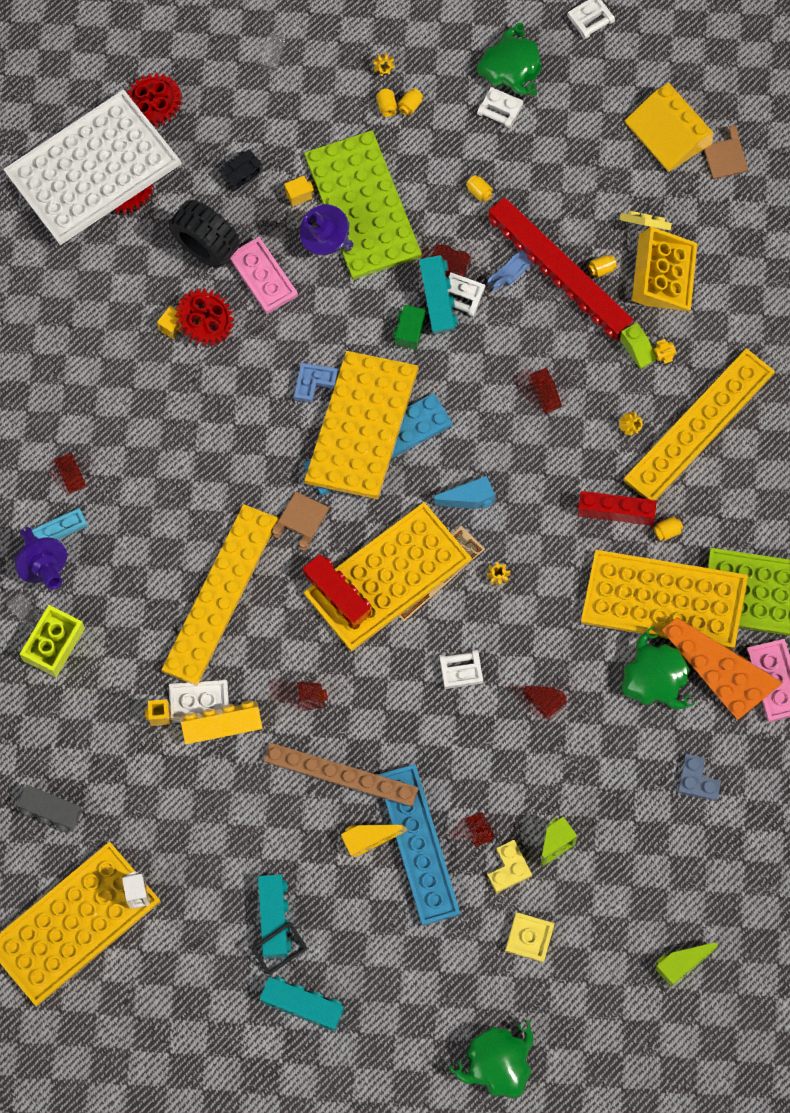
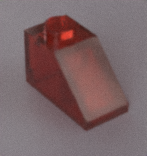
M547 367L529 374V385L544 414L561 408L562 404L556 385Z
M297 682L302 711L325 707V701L328 700L326 689H322L321 683Z
M525 686L523 688V695L548 721L553 719L567 705L565 694L561 690L557 691L554 687Z

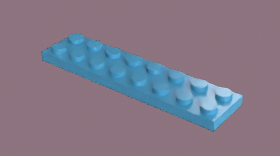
M434 393L407 407L391 459L453 426V422ZM311 459L303 463L306 471H308ZM316 486L321 496L333 491L332 489Z
M416 764L379 774V776L419 788L413 807L386 799L385 803L392 825H403L408 830L397 836L396 840L422 926L461 915Z

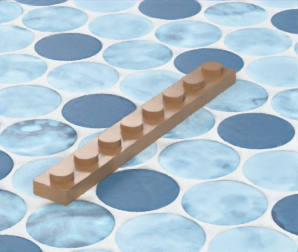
M273 743L269 744L264 758L265 763L409 807H413L419 790L416 786Z

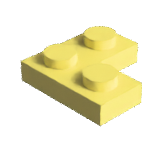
M629 211L628 214H620L619 220L671 230L672 223L665 222L663 217L654 216V219H652V215L641 213L640 217V213Z
M515 840L496 849L504 864V867L488 874L496 894L532 877V873Z

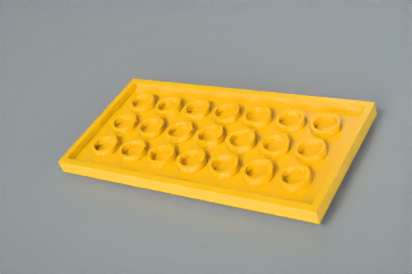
M346 351L305 477V484L379 499L419 370L418 365Z
M424 502L335 568L336 571L339 570L346 577L345 581L349 585L353 584L359 592L358 595L362 599L366 598L372 606L370 607L371 615L355 629L351 627L314 585L304 591V595L352 652L472 561V558Z
M595 550L581 624L643 634L648 628L655 627L649 631L651 636L658 634L657 637L669 639L662 629L678 617L721 645L735 650L748 575Z
M110 841L0 933V964L36 1007L161 902L147 885L150 905L130 909L126 901L122 878L136 871Z

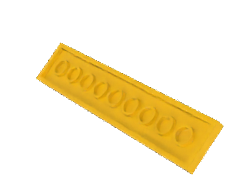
M746 348L627 474L623 481L643 498L657 500L775 374V371Z
M243 504L162 668L163 673L198 686L273 533L272 530L278 522V517Z

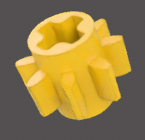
M387 52L381 55L377 53L378 57L372 60L373 64L376 65L373 67L374 71L379 70L381 76L383 73L390 74L391 68H395V65L391 63L394 61L393 56L388 58Z
M665 339L656 342L657 345L656 348H653V352L657 361H663L664 364L673 361V355H676L673 343L666 342Z
M636 412L624 413L619 420L620 430L625 431V435L632 436L633 434H638V431L642 428L641 417H637Z
M496 562L495 566H489L488 570L491 573H487L486 578H491V585L495 583L501 587L503 582L508 583L506 576L510 575V571H506V564L502 566Z

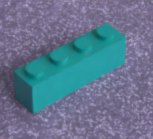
M441 255L419 259L434 335L456 331L455 325H459L457 314H453L452 307H455L454 297L449 294V289H452L450 278H446L445 271H448L447 260H443Z
M282 874L258 876L262 940L290 922L285 917V912H289L288 900H284V892H288L287 880H283ZM287 927L262 945L264 959L288 958V952L291 951V939H287V932H290V927Z
M275 976L274 979L268 977L260 997L261 1003L336 1032L344 1013V1006H341L342 1002L332 998L330 1001L322 998V994L315 991L311 993L306 992L304 987L298 984L288 985L285 983L286 980Z

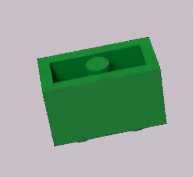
M404 305L403 311H399L397 317L399 325L394 328L392 338H395L396 346L417 350L426 319V309Z

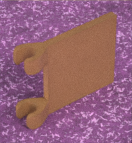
M736 125L729 126V140L713 143L704 149L713 180L748 172Z
M295 492L281 518L274 526L272 536L279 538L284 527L304 536L299 543V549L306 551L329 511V507Z

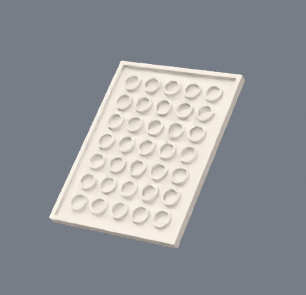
M123 89L3 170L59 245H62L182 163Z

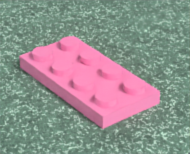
M260 237L238 248L229 259L266 314L298 297L297 291Z
M785 639L748 647L746 651L749 661L783 682V684L762 700L768 723L790 718V655Z

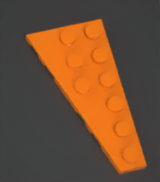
M678 617L662 629L737 720L783 684L781 680L776 679L768 674V672L755 666L747 659L716 642Z

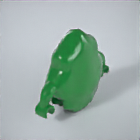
M517 23L513 28L503 33L502 39L497 45L485 49L476 70L481 77L488 80L493 86L505 85L517 94H528L534 97L537 95L536 84L530 82L527 88L523 86L528 81L535 80L542 71L538 46L527 38L518 39L513 36L514 34L517 37L525 35L523 24Z
M655 627L648 628L636 642L635 660L627 663L623 669L622 693L626 697L637 700L646 706L658 701L672 709L692 707L695 702L692 704L686 702V699L692 695L685 696L683 701L676 699L679 689L687 684V676L690 670L679 649L672 648L667 644L659 647L647 645L649 638L655 639L658 634L655 636L649 634V631Z
M524 1020L527 1025L526 1029H522L521 1025L517 1024V1029L525 1033L523 1040L513 1037L511 1032L504 1028L491 1027L470 1041V1047L466 1053L470 1061L468 1073L461 1071L462 1064L459 1061H456L459 1066L458 1071L453 1070L451 1065H449V1071L465 1084L485 1085L489 1094L494 1097L505 1096L512 1099L520 1097L525 1091L527 1080L531 1076L532 1071L530 1065L526 1062L528 1052L532 1048L534 1041L530 1022Z

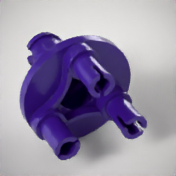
M323 204L311 209L304 216L300 225V239L304 247L311 253L324 256L330 255L340 248L344 251L352 250L349 246L353 247V242L348 238L349 221L341 209L334 205Z
M25 527L27 533H25L24 529H21L20 536L25 541V546L14 558L17 574L26 582H43L50 590L59 588L63 582L59 572L67 561V550L63 543L51 537L38 539L30 527Z

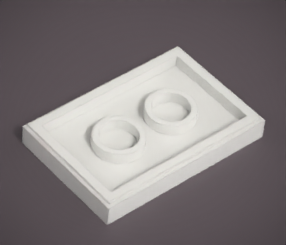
M227 680L199 682L198 686L190 683L169 684L171 723H181L180 717L188 712H195L196 714L208 708L216 710L221 709L224 705H228Z

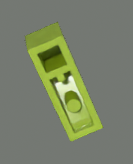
M714 942L672 952L669 956L664 954L657 960L658 965L655 970L672 988L714 952L718 944Z

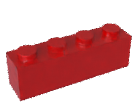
M581 491L577 516L653 526L657 500Z
M319 554L303 567V574L351 627L355 629L371 615L370 607L372 606L366 598L362 599L358 595L359 592L353 584L349 585L345 581L346 577L341 571H336L332 567L333 563L328 557L324 558Z

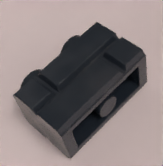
M248 149L245 152H239L233 161L225 162L220 169L222 179L235 192L261 173L263 166L261 161Z

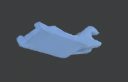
M523 250L515 254L488 279L487 285L490 286L497 281L493 286L494 291L505 283L510 286L532 265L527 259V254Z

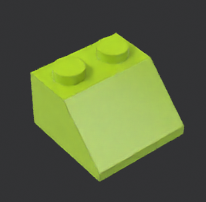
M564 817L561 819L555 818L548 823L549 827H547L541 859L543 867L576 845L577 835Z

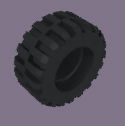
M197 200L185 201L169 220V230L172 232V236L176 238V241L186 251L191 253L193 257L213 268L223 267L240 246L239 236L235 229L230 226V223L219 213L215 212L214 209Z

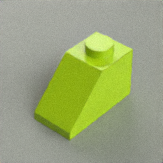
M638 323L621 331L620 341L640 370L656 361L649 339Z

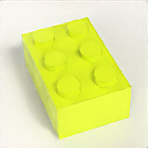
M48 605L20 652L22 660L57 678L85 630L83 622Z

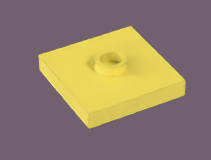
M516 912L505 952L544 963L555 923Z

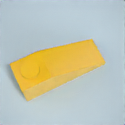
M352 825L346 828V832L342 833L341 836L350 855L356 858L408 830L403 825Z

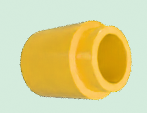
M415 88L408 90L398 103L399 111L403 115H412L422 103V93Z
M389 89L380 90L376 95L380 113L384 117H391L397 113L394 92Z
M474 175L466 183L468 191L480 202L488 201L493 195V188L481 177Z
M604 255L591 260L588 266L590 275L599 278L613 272L617 268L615 258L612 255Z
M673 516L657 523V526L653 527L659 541H666L681 534L683 525L679 518L676 519Z

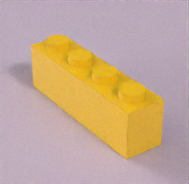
M253 700L244 701L241 705L236 706L234 704L224 705L221 709L216 710L208 708L196 714L195 712H188L180 717L185 744L263 729L257 701L253 702Z

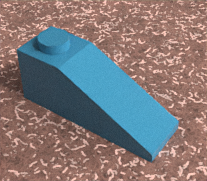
M487 476L434 496V505L444 507L479 509L481 507L488 508L495 502V494Z

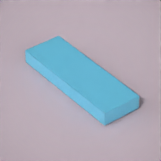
M80 508L32 529V532L38 539L51 537L59 540L88 525Z

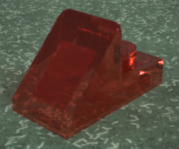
M72 452L54 460L69 494L87 487Z
M483 812L464 818L475 847L493 840L495 837L493 830Z

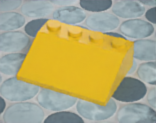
M670 83L656 90L625 120L626 125L668 172L695 156L713 142V131Z
M649 227L641 232L638 239L632 301L649 307L690 311L697 243L654 227Z

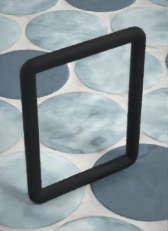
M288 922L254 945L252 951L265 972L270 975L304 952L307 947L294 925ZM287 927H290L303 948L269 971L256 949Z

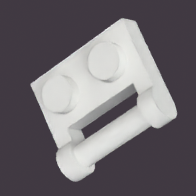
M587 0L567 13L568 18L578 29L583 39L589 38L590 34L603 26L615 22L614 16L601 0ZM603 14V19L599 20L598 22L594 23L588 28L584 26L588 22Z
M491 87L482 105H480L477 115L482 117L484 115L505 124L507 128H511L524 101ZM489 107V108H491V109H494V110H496V111H499V112H501V113H503V114L508 115L509 117L507 118V117H505V116H503V115H500V114H498V113H496V112H493V111H491V110H488L487 108Z
M450 272L449 278L452 289H449V293L473 301L472 305L469 306L454 300L455 307L453 308L469 313L468 315L474 317L486 286Z
M478 649L472 650L470 653L445 656V654L439 655L445 689L483 683ZM473 660L474 664L447 668V664L449 663H456Z

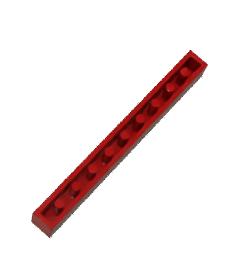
M505 197L489 210L488 220L493 227L499 228L502 235L506 239H510L518 251L521 252L523 250L527 254V259L532 264L535 263L543 275H548L552 279L553 284L565 292L568 299L574 300L583 313L590 315L592 321L596 325H600L608 337H613L618 341L621 337V331L633 325L634 319Z

